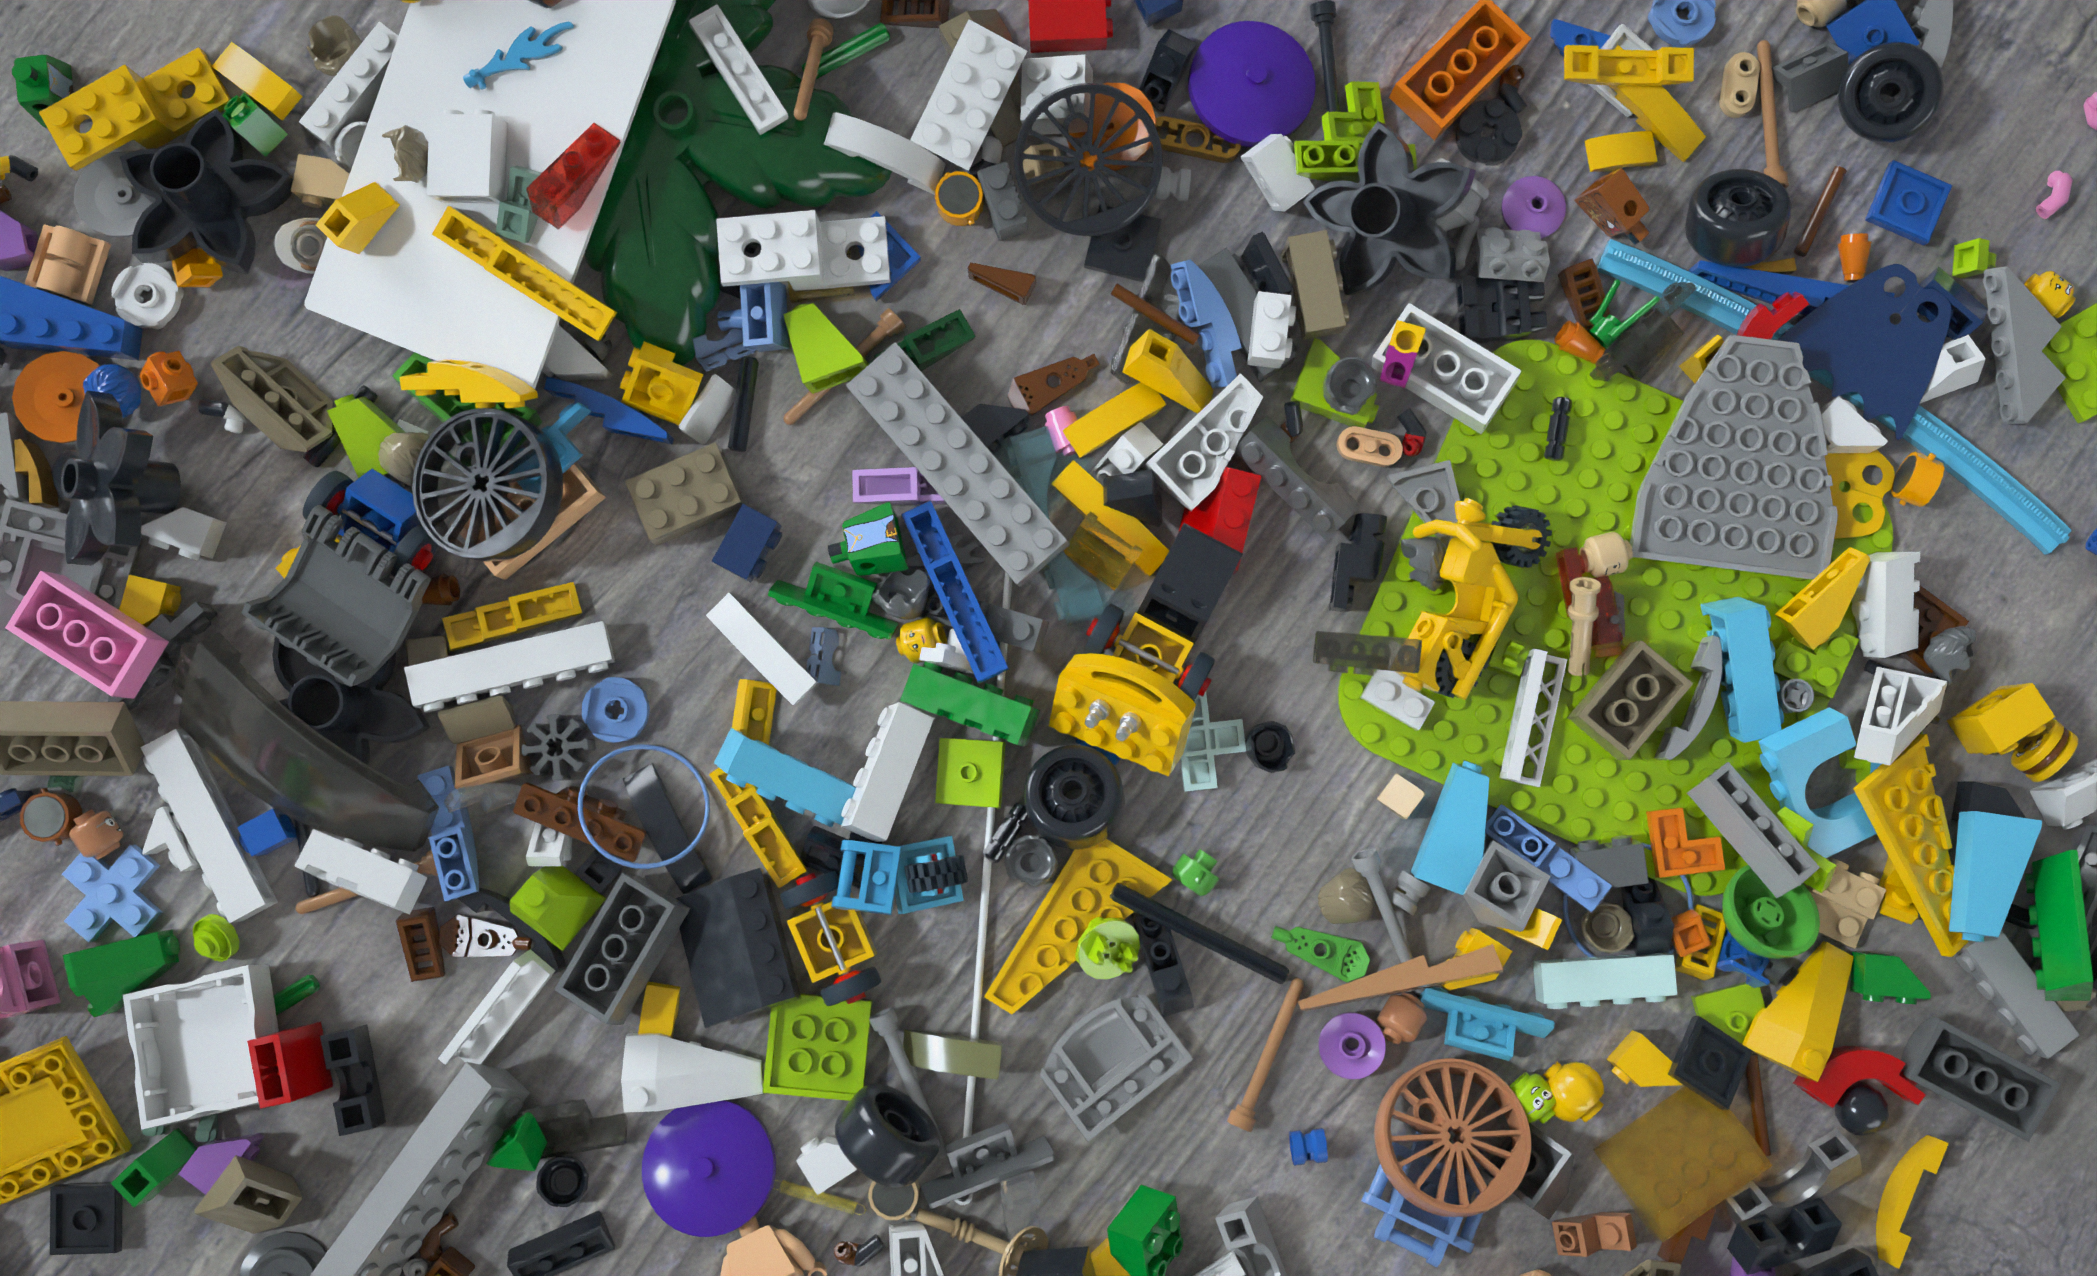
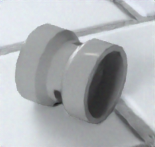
M1162 167L1161 179L1156 190V199L1166 200L1169 195H1172L1178 201L1188 202L1191 169L1181 168L1179 171L1172 173L1169 167Z
M1802 679L1779 682L1780 689L1777 692V699L1783 713L1801 712L1811 706L1814 700V692L1808 682Z
M1401 871L1397 878V886L1395 889L1390 890L1387 895L1393 905L1414 916L1418 910L1417 903L1420 898L1426 897L1431 888L1407 872Z

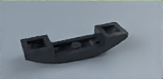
M653 763L623 778L632 804L661 860L671 859L690 846L692 842L666 794L668 791ZM695 848L683 858L665 866L683 894L713 879L699 850Z
M479 888V892L457 898L475 913L486 911L490 906L536 942L531 950L555 970L554 974L563 971L567 966L564 956L557 946L510 912V898L484 888Z

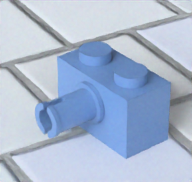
M780 282L740 285L741 309L719 311L717 318H724V321H718L720 330L727 331L742 328L743 347L758 352L789 349V334L783 316L784 313H787L786 285Z

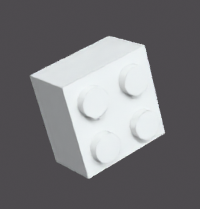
M1086 54L1023 59L1020 117L1022 124L1030 111L1050 93L1073 84L1093 83V70ZM1090 93L1071 95L1070 98L1075 113H1083L1089 118ZM1062 98L1048 107V110L1063 126L1064 120L1070 115L1066 99ZM1042 113L1032 126V130L1042 135L1061 134L1045 113ZM1080 118L1073 119L1069 123V133L1087 131L1086 122Z

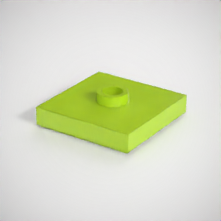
M940 738L935 803L1001 808L1006 742Z
M1746 982L1691 996L1696 1016L1702 1017L1741 1044L1755 1015L1762 1007L1766 1008L1760 987L1753 988L1746 984Z

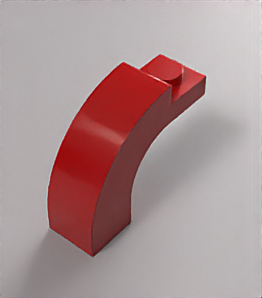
M1786 292L1772 303L1774 308L1771 311L1765 305L1759 303L1746 316L1737 332V336L1771 340L1774 333L1783 324L1808 306L1809 303L1798 292L1792 294Z
M1862 1046L1833 1048L1818 1082L1801 1076H1797L1793 1082L1794 1085L1817 1102L1830 1108L1836 1105L1849 1086L1863 1079H1875L1904 1101L1919 1105L1926 1095L1915 1087L1917 1085L1916 1082L1903 1075L1901 1070L1905 1066V1062L1892 1055Z

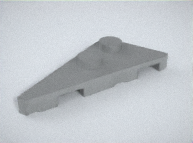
M1450 460L1387 476L1389 483L1424 523L1435 519L1458 521L1454 504L1456 501H1460ZM1440 533L1434 534L1446 549L1449 541L1454 537Z

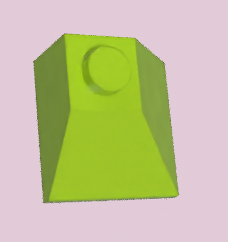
M563 865L544 866L535 872L510 900V912L564 951L606 901V898Z

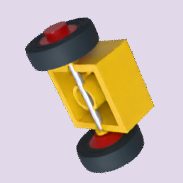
M1109 604L1105 608L1099 619L1094 618L1086 633L1089 639L1083 654H1104L1114 644L1116 649L1112 656L1138 663L1158 673L1172 683L1181 678L1178 688L1193 701H1195L1197 695L1204 696L1212 679L1208 678V675L1215 663V659L1206 653L1200 652L1194 663L1187 666L1183 672L1184 668L1182 667L1194 643L1136 612L1123 636L1121 634L1118 636L1120 632L1119 626L1125 611L1113 604Z
M835 871L828 872L819 877H816L815 873H811L795 880L798 886L782 892L780 896L786 910L799 905L807 907L813 904L810 907L811 911L787 921L811 981L814 983L837 972L839 975L842 974V976L836 978L833 984L821 990L826 1006H832L846 1000L847 1004H851L866 997L865 991L879 985L881 978L875 967L862 971L853 970L848 972L852 970L851 966L877 954L860 911L831 907L832 901L827 904L819 903V901L826 898L829 892L838 889L839 878Z

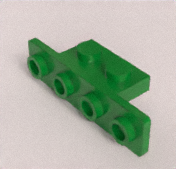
M817 561L812 567L806 589L777 580L768 592L769 597L775 598L782 605H794L805 609L812 616H825L836 620L843 627L861 629L876 639H891L898 627V622L869 612L873 599L872 594L877 583Z

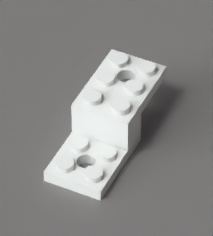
M809 210L716 219L720 276L723 287L789 281L794 291L891 283L885 216L820 222L816 211ZM752 242L759 243L761 245V252L758 256L750 258L744 255L746 245ZM853 245H860L864 248V255L858 260H851L847 257V250Z

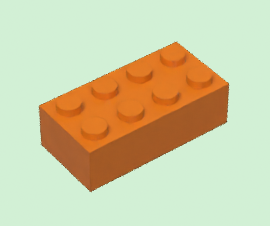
M1479 0L1395 84L1389 98L1435 141L1523 53L1532 38L1493 1Z

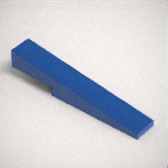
M1702 260L1689 269V272L1724 289L1772 304L1786 292L1790 294L1798 292L1809 303L1808 306L1799 312V314L1805 316L1849 286L1743 267L1723 266ZM1885 292L1888 296L1894 298L1895 293Z
M929 501L901 514L978 684L1009 670L932 502Z

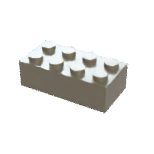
M0 701L1 775H134L143 754L140 747L144 746L145 743L125 702Z

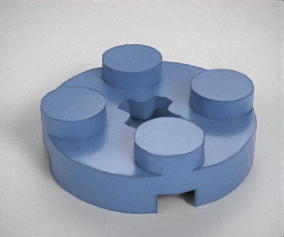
M1654 0L1651 11L1648 14V21L1659 38L1673 47L1684 48L1698 43L1711 31L1716 18L1714 19L1716 3L1715 0ZM1676 8L1680 10L1687 8L1689 10L1687 15L1689 20L1680 19L1677 16Z
M606 678L591 688L583 699L582 718L585 724H587L595 737L606 742L621 743L638 737L649 719L650 706L646 692L635 682L625 678ZM615 701H620V706L624 708V713L614 720L613 714L608 712V706H614Z

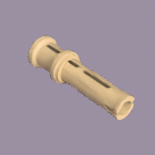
M1580 577L1570 582V590L1573 592L1572 604L1568 607V615L1572 619L1568 672L1575 676H1582V668L1584 669V675H1588L1590 672L1593 621L1599 615L1596 598L1601 590V584L1596 579Z

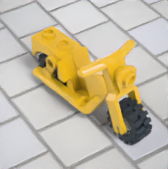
M1465 498L1463 502L1456 501L1454 504L1457 522L1435 519L1413 529V535L1417 539L1436 533L1454 536L1449 541L1440 569V576L1452 582L1455 588L1456 602L1453 609L1447 614L1420 611L1421 615L1392 667L1393 671L1404 678L1403 684L1419 692L1423 687L1447 697L1467 699L1473 686L1476 687L1478 684L1476 680L1478 676L1481 677L1482 669L1518 602V593L1501 563L1529 568L1532 567V564L1540 562L1538 556L1545 557L1547 552L1543 550L1544 547H1550L1551 541H1546L1547 536H1552V530H1548L1546 527L1551 524L1549 520L1544 519L1546 515L1543 512H1539V510L1521 506L1504 508L1505 513L1499 512L1496 515L1499 519L1498 522H1479L1486 518V515L1482 512L1483 506L1474 500ZM1471 634H1482L1477 645L1469 642Z

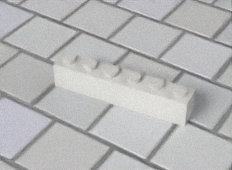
M604 621L412 665L404 667L412 705L419 709L423 708L424 712H432L443 709L444 703L457 700V704H466L477 701V695L490 692V696L493 697L510 693V687L523 684L524 689L543 685L542 679L556 677V681L576 677V671L588 669L589 673L609 669L608 664L614 663L615 659L607 625Z
M174 729L140 747L145 756L143 758L144 765L150 773L155 775L160 785L158 786V792L161 798L169 803L174 813L173 822L175 826L184 833L189 843L187 848L191 857L199 862L204 872L202 878L205 885L210 890H213L218 900L217 908L221 916L227 919L229 923L240 922L278 903L255 856L251 857L250 853H247L242 848L239 841V836L241 835L237 829L239 824L191 730Z

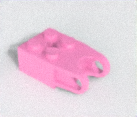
M44 939L0 947V1019L23 1015L61 1003Z

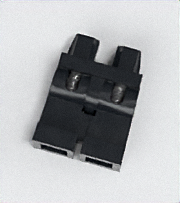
M1462 276L1456 283L1458 312H1462L1458 317L1459 333L1476 344L1488 343L1489 341L1525 339L1530 333L1543 331L1547 328V314L1545 311L1530 312L1529 302L1542 301L1544 299V282Z

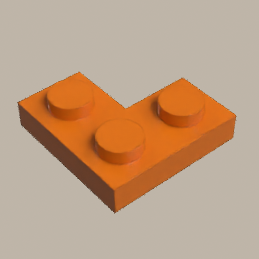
M1683 808L1646 811L1655 877L1662 878L1725 870L1721 837L1715 836L1688 840Z

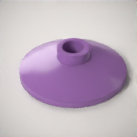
M1529 176L1517 180L1508 188L1502 199L1501 211L1503 219L1510 230L1540 232L1542 239L1554 233L1562 224L1566 213V203L1562 192L1553 182L1543 177ZM1532 200H1538L1542 207L1540 209L1534 208L1531 203Z
M1355 1012L1339 1014L1330 1019L1320 1033L1319 1053L1321 1059L1331 1072L1342 1078L1361 1079L1371 1075L1379 1068L1385 1056L1386 1043L1382 1030L1375 1021L1366 1015ZM1349 1038H1355L1358 1040L1359 1045L1356 1048H1349L1346 1045V1041Z

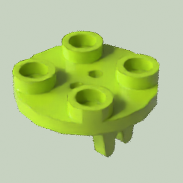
M1094 918L1090 921L1088 928L1078 941L1075 959L1084 972L1095 979L1108 980L1120 976L1124 972L1131 973L1133 970L1132 964L1138 960L1140 949L1139 935L1130 923L1121 918Z

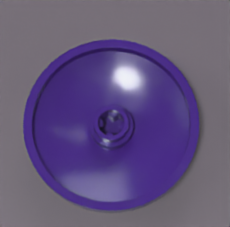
M1234 22L1211 33L1196 51L1188 75L1189 97L1199 119L1210 131L1222 139L1246 147H1254L1270 134H1282L1289 137L1304 122L1315 97V74L1305 50L1288 33L1264 22Z
M728 1100L680 1107L671 1111L653 1130L646 1144L642 1159L643 1187L647 1199L656 1214L675 1230L698 1237L723 1235L742 1227L752 1220L766 1203L772 1191L776 1175V1154L767 1129L750 1110Z

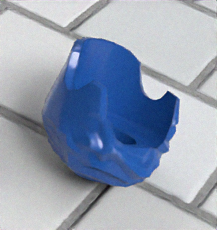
M116 364L99 366L83 382L85 394L87 390L113 394L119 403L123 418L133 414L135 409L141 404L140 382L135 373L123 366Z

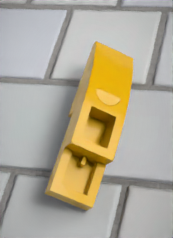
M444 359L428 362V373H416L399 377L401 390H415L416 396L434 395L436 390H444V395H460L461 403H475V408L496 407V402H504L505 408L525 407V401L538 398V393L534 388L510 373L489 365L466 360Z

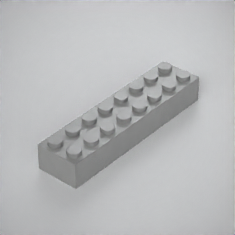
M896 342L846 385L1018 586H1023L1070 545Z
M466 1062L310 1276H400L403 1266L411 1255L420 1249L424 1237L441 1220L442 1213L446 1207L460 1194L463 1184L471 1173L481 1165L484 1155L492 1144L501 1138L503 1129L511 1118L522 1109L523 1102L530 1092L506 1069Z

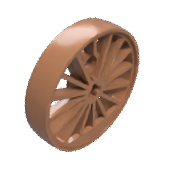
M1445 1058L1428 1061L1410 1069L1400 1076L1386 1092L1376 1115L1374 1130L1375 1146L1385 1175L1406 1200L1426 1212L1444 1217H1469L1491 1210L1505 1201L1516 1190L1527 1171L1531 1154V1133L1525 1111L1515 1093L1499 1076L1474 1062ZM1441 1073L1446 1110L1426 1074ZM1450 1073L1464 1077L1456 1113ZM1417 1078L1428 1098L1419 1100L1406 1086L1413 1079ZM1473 1081L1485 1089V1091L1463 1119L1471 1082ZM1399 1095L1411 1104L1407 1114L1394 1109ZM1491 1095L1501 1109L1468 1126V1123ZM1420 1106L1426 1107L1431 1112V1123L1423 1121L1419 1117L1418 1111ZM1502 1114L1505 1115L1510 1129L1471 1132V1130ZM1391 1118L1409 1124L1414 1130L1423 1133V1135L1392 1136ZM1451 1131L1455 1134L1453 1138L1455 1143L1453 1144L1449 1141L1451 1136L1449 1132ZM1511 1137L1512 1151L1508 1152L1475 1139ZM1433 1141V1145L1400 1162L1396 1158L1392 1143ZM1437 1149L1438 1153L1416 1182L1413 1183L1404 1173L1402 1167ZM1476 1149L1506 1159V1161L1499 1170ZM1445 1155L1436 1197L1433 1198L1424 1193L1420 1187ZM1472 1158L1494 1176L1488 1185L1484 1182ZM1452 1162H1454L1460 1205L1444 1202ZM1463 1163L1480 1192L1470 1204Z

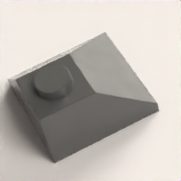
M1529 1123L1531 1133L1530 1160L1521 1183L1512 1194L1550 1220L1569 1192L1575 1155ZM1506 1137L1499 1148L1511 1152V1137ZM1495 1155L1490 1160L1499 1170L1506 1161V1159ZM1486 1169L1483 1170L1490 1177L1494 1178Z

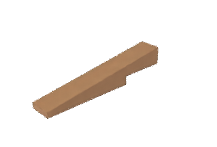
M1493 944L1432 967L1429 966L1427 958L1422 955L1298 1001L1301 1010L1309 1011L1503 973L1504 969Z

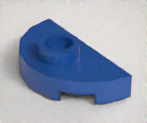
M1553 19L1551 22V39L1554 40L1555 45L1560 50L1559 53L1563 57L1566 45L1599 46V49H1601L1611 37L1610 35L1561 20Z

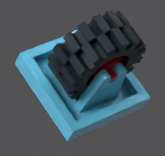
M952 836L898 846L902 849L895 889L898 914L964 901L961 884L968 882L964 855H955Z

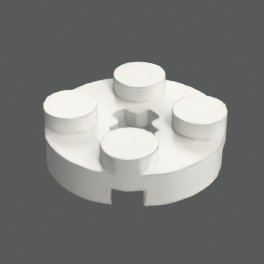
M142 263L144 265L130 266L124 269L117 276L112 287V298L115 299L117 307L115 309L118 315L140 328L161 329L165 327L167 322L178 312L184 295L183 288L177 286L176 278L166 269L153 263ZM152 288V299L143 303L144 298L140 296L143 290L149 292Z

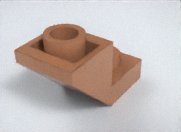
M1598 1212L1552 1221L1558 1255L1588 1257L1600 1249L1631 1251L1637 1247L1631 1213Z

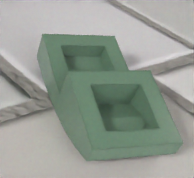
M518 165L510 167L507 200L499 202L496 235L522 243H529L540 213L547 174Z

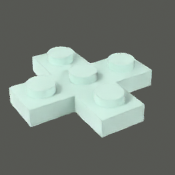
M1206 692L1203 697L1197 695L1194 701L1196 708L1184 753L1180 758L1184 792L1218 788L1214 755L1246 752L1243 720L1210 722Z

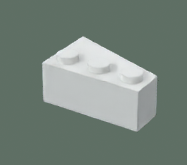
M1877 552L1868 555L1870 557L1869 564L1852 598V613L1856 619L1859 645L1862 649L1863 657L1886 658L1918 648L1919 610L1913 609L1914 592L1919 591L1920 581L1914 580V563L1920 562V552Z
M923 1223L889 1224L891 1276H944Z

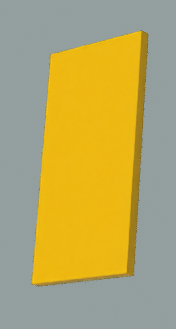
M67 1035L0 1063V1205L129 1152L132 1144Z

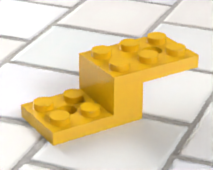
M198 47L144 78L124 64L40 111L39 114L69 167L78 171L131 140H135L146 149H157L191 130L201 118L215 109L220 113L225 111L224 107L231 98L205 52ZM188 85H195L194 95L184 99L182 97L183 89ZM86 119H92V128L86 133H81V123Z

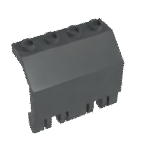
M317 505L310 512L302 528L304 540L286 577L267 596L246 602L241 614L252 620L256 627L267 630L279 638V641L284 646L295 649L307 657L308 662L322 667L334 675L335 680L339 683L352 687L369 680L400 648L423 603L422 597L431 578L418 569L415 570L409 563H406L400 568L393 580L389 575L397 560V555L391 551L389 552L388 549L364 533H361L355 527L346 530L340 542H336L335 539L340 531L343 520L322 505Z

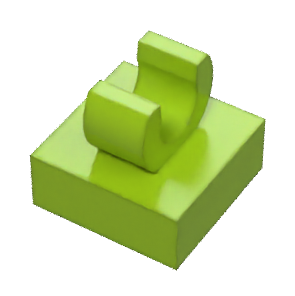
M1977 238L1954 245L1952 276L1963 279L1982 274L1987 267H1996L1997 254L1989 252L1990 240Z
M1501 634L1494 652L1490 654L1489 666L1519 677L1531 645Z

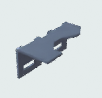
M732 329L722 339L717 341L707 340L706 334L692 339L696 359L706 372L727 364L729 359L738 360L756 352L755 350L743 347V344L731 347L740 342L743 343L742 329ZM726 347V351L718 353L717 350ZM710 354H713V356H711V357H708V358H706V359H702V358L705 357V356H708V355H710Z
M812 627L809 651H811V654L817 655H811V658H808L806 671L810 672V675L818 683L839 686L841 671H835L832 663L833 652L839 645L836 629ZM822 632H824L823 645H821ZM820 650H823L822 660H819ZM818 665H820L818 678H816Z

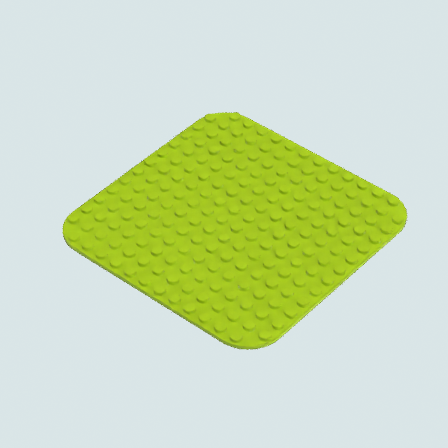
M1532 339L1508 343L1492 353L1521 370L1518 381L1482 435L1454 418L1434 464L1447 460L1451 461L1460 501L1463 502L1465 498H1468L1483 506L1482 512L1486 515V518L1479 522H1498L1499 519L1496 515L1499 512L1505 513L1504 508L1521 506L1543 512L1546 515L1544 519L1549 520L1551 524L1546 527V529L1552 530V536H1547L1546 541H1551L1550 547L1545 546L1543 549L1547 552L1545 557L1538 556L1540 559L1538 564H1532V567L1522 568L1501 563L1518 593L1517 605L1501 634L1531 645L1530 650L1538 649L1546 651L1547 655L1567 659L1540 787L1499 778L1521 674L1519 677H1515L1488 666L1487 669L1482 670L1481 677L1478 676L1476 680L1478 684L1476 687L1473 686L1466 700L1457 697H1447L1422 687L1419 693L1435 703L1418 731L1360 698L1392 641H1396L1403 646L1405 645L1421 615L1420 611L1447 614L1453 609L1456 602L1455 588L1450 580L1445 579L1444 584L1434 592L1422 586L1420 582L1409 578L1410 572L1415 570V568L1409 566L1410 558L1405 557L1402 553L1401 539L1415 538L1413 529L1424 524L1414 511L1409 518L1340 676L1338 705L1342 720L1353 738L1368 751L1442 785L1445 784L1453 762L1462 765L1463 761L1466 760L1483 767L1481 773L1490 778L1487 805L1497 809L1502 804L1527 823L1575 845L1584 840H1598L1599 844L1612 842V837L1631 835L1632 839L1651 845L1646 811L1683 808L1687 839L1721 837L1725 870L1685 875L1691 887L1692 895L1712 896L1722 894L1734 874L1748 864L1687 793L1714 771L1729 762L1776 816L1781 810V806L1771 792L1769 786L1772 782L1770 774L1760 760L1762 751L1758 741L1762 739L1743 743L1730 736L1721 693L1726 691V686L1720 683L1718 695L1710 716L1689 746L1671 760H1658L1654 757L1665 729L1681 727L1702 675L1701 672L1690 667L1701 639L1707 637L1706 631L1713 629L1710 616L1702 615L1700 604L1741 597L1764 605L1771 617V627L1768 628L1770 641L1775 648V654L1782 641H1788L1812 653L1813 650L1798 642L1775 614L1813 579L1632 557V559L1628 560V566L1622 573L1596 578L1590 572H1586L1582 567L1579 553L1580 548L1584 547L1587 538L1616 532L1621 535L1624 541L1628 540L1630 542L1638 490L1683 400L1597 362L1593 364L1590 361L1559 350L1560 346L1550 342ZM1556 397H1566L1572 400L1571 412L1567 414L1570 420L1566 442L1562 445L1565 447L1564 457L1560 461L1545 459L1544 453L1546 445L1549 444L1546 440L1550 416L1554 414L1551 411L1553 400ZM1843 481L1839 484V489L1842 492H1848L1850 484ZM1883 501L1885 516L1881 528L1865 536L1834 539L1830 564L1849 547L1867 555L1892 551L1893 526ZM1858 503L1853 508V516L1856 521L1866 523L1872 519L1873 511L1868 504ZM1588 577L1596 579L1601 584V590L1596 598V606H1598V595L1614 590L1624 595L1625 637L1618 638L1613 633L1607 632L1604 636L1597 638L1596 620H1594L1590 672L1588 675H1584V669L1582 668V676H1575L1568 672L1572 619L1568 615V607L1572 604L1573 592L1570 590V582L1575 578ZM1851 600L1837 629L1856 638L1858 628L1852 613ZM1471 634L1469 642L1476 644L1480 634ZM1642 640L1693 684L1630 760H1617L1567 717L1628 644ZM1545 662L1542 675L1544 684L1554 679L1557 665ZM1450 667L1448 670L1450 674L1453 672V667ZM1777 676L1779 682L1786 680L1782 677ZM1551 685V686H1549V687L1547 688L1548 691L1550 692V694H1551V690H1552V686H1553V685ZM1542 691L1538 694L1535 713L1537 716L1548 709L1549 701ZM1814 693V700L1808 709L1801 712L1783 713L1784 722L1781 724V729L1783 730L1826 709L1830 699ZM1544 717V718H1542V719L1540 720L1543 725H1544V723H1545V718H1546V717ZM1535 723L1531 726L1528 740L1530 748L1541 742L1542 733ZM1539 749L1533 752L1536 757L1538 755ZM1528 755L1524 759L1521 776L1533 779L1535 765ZM1644 848L1648 877L1655 878V881L1675 890L1687 893L1680 875L1662 878L1655 877L1652 851Z

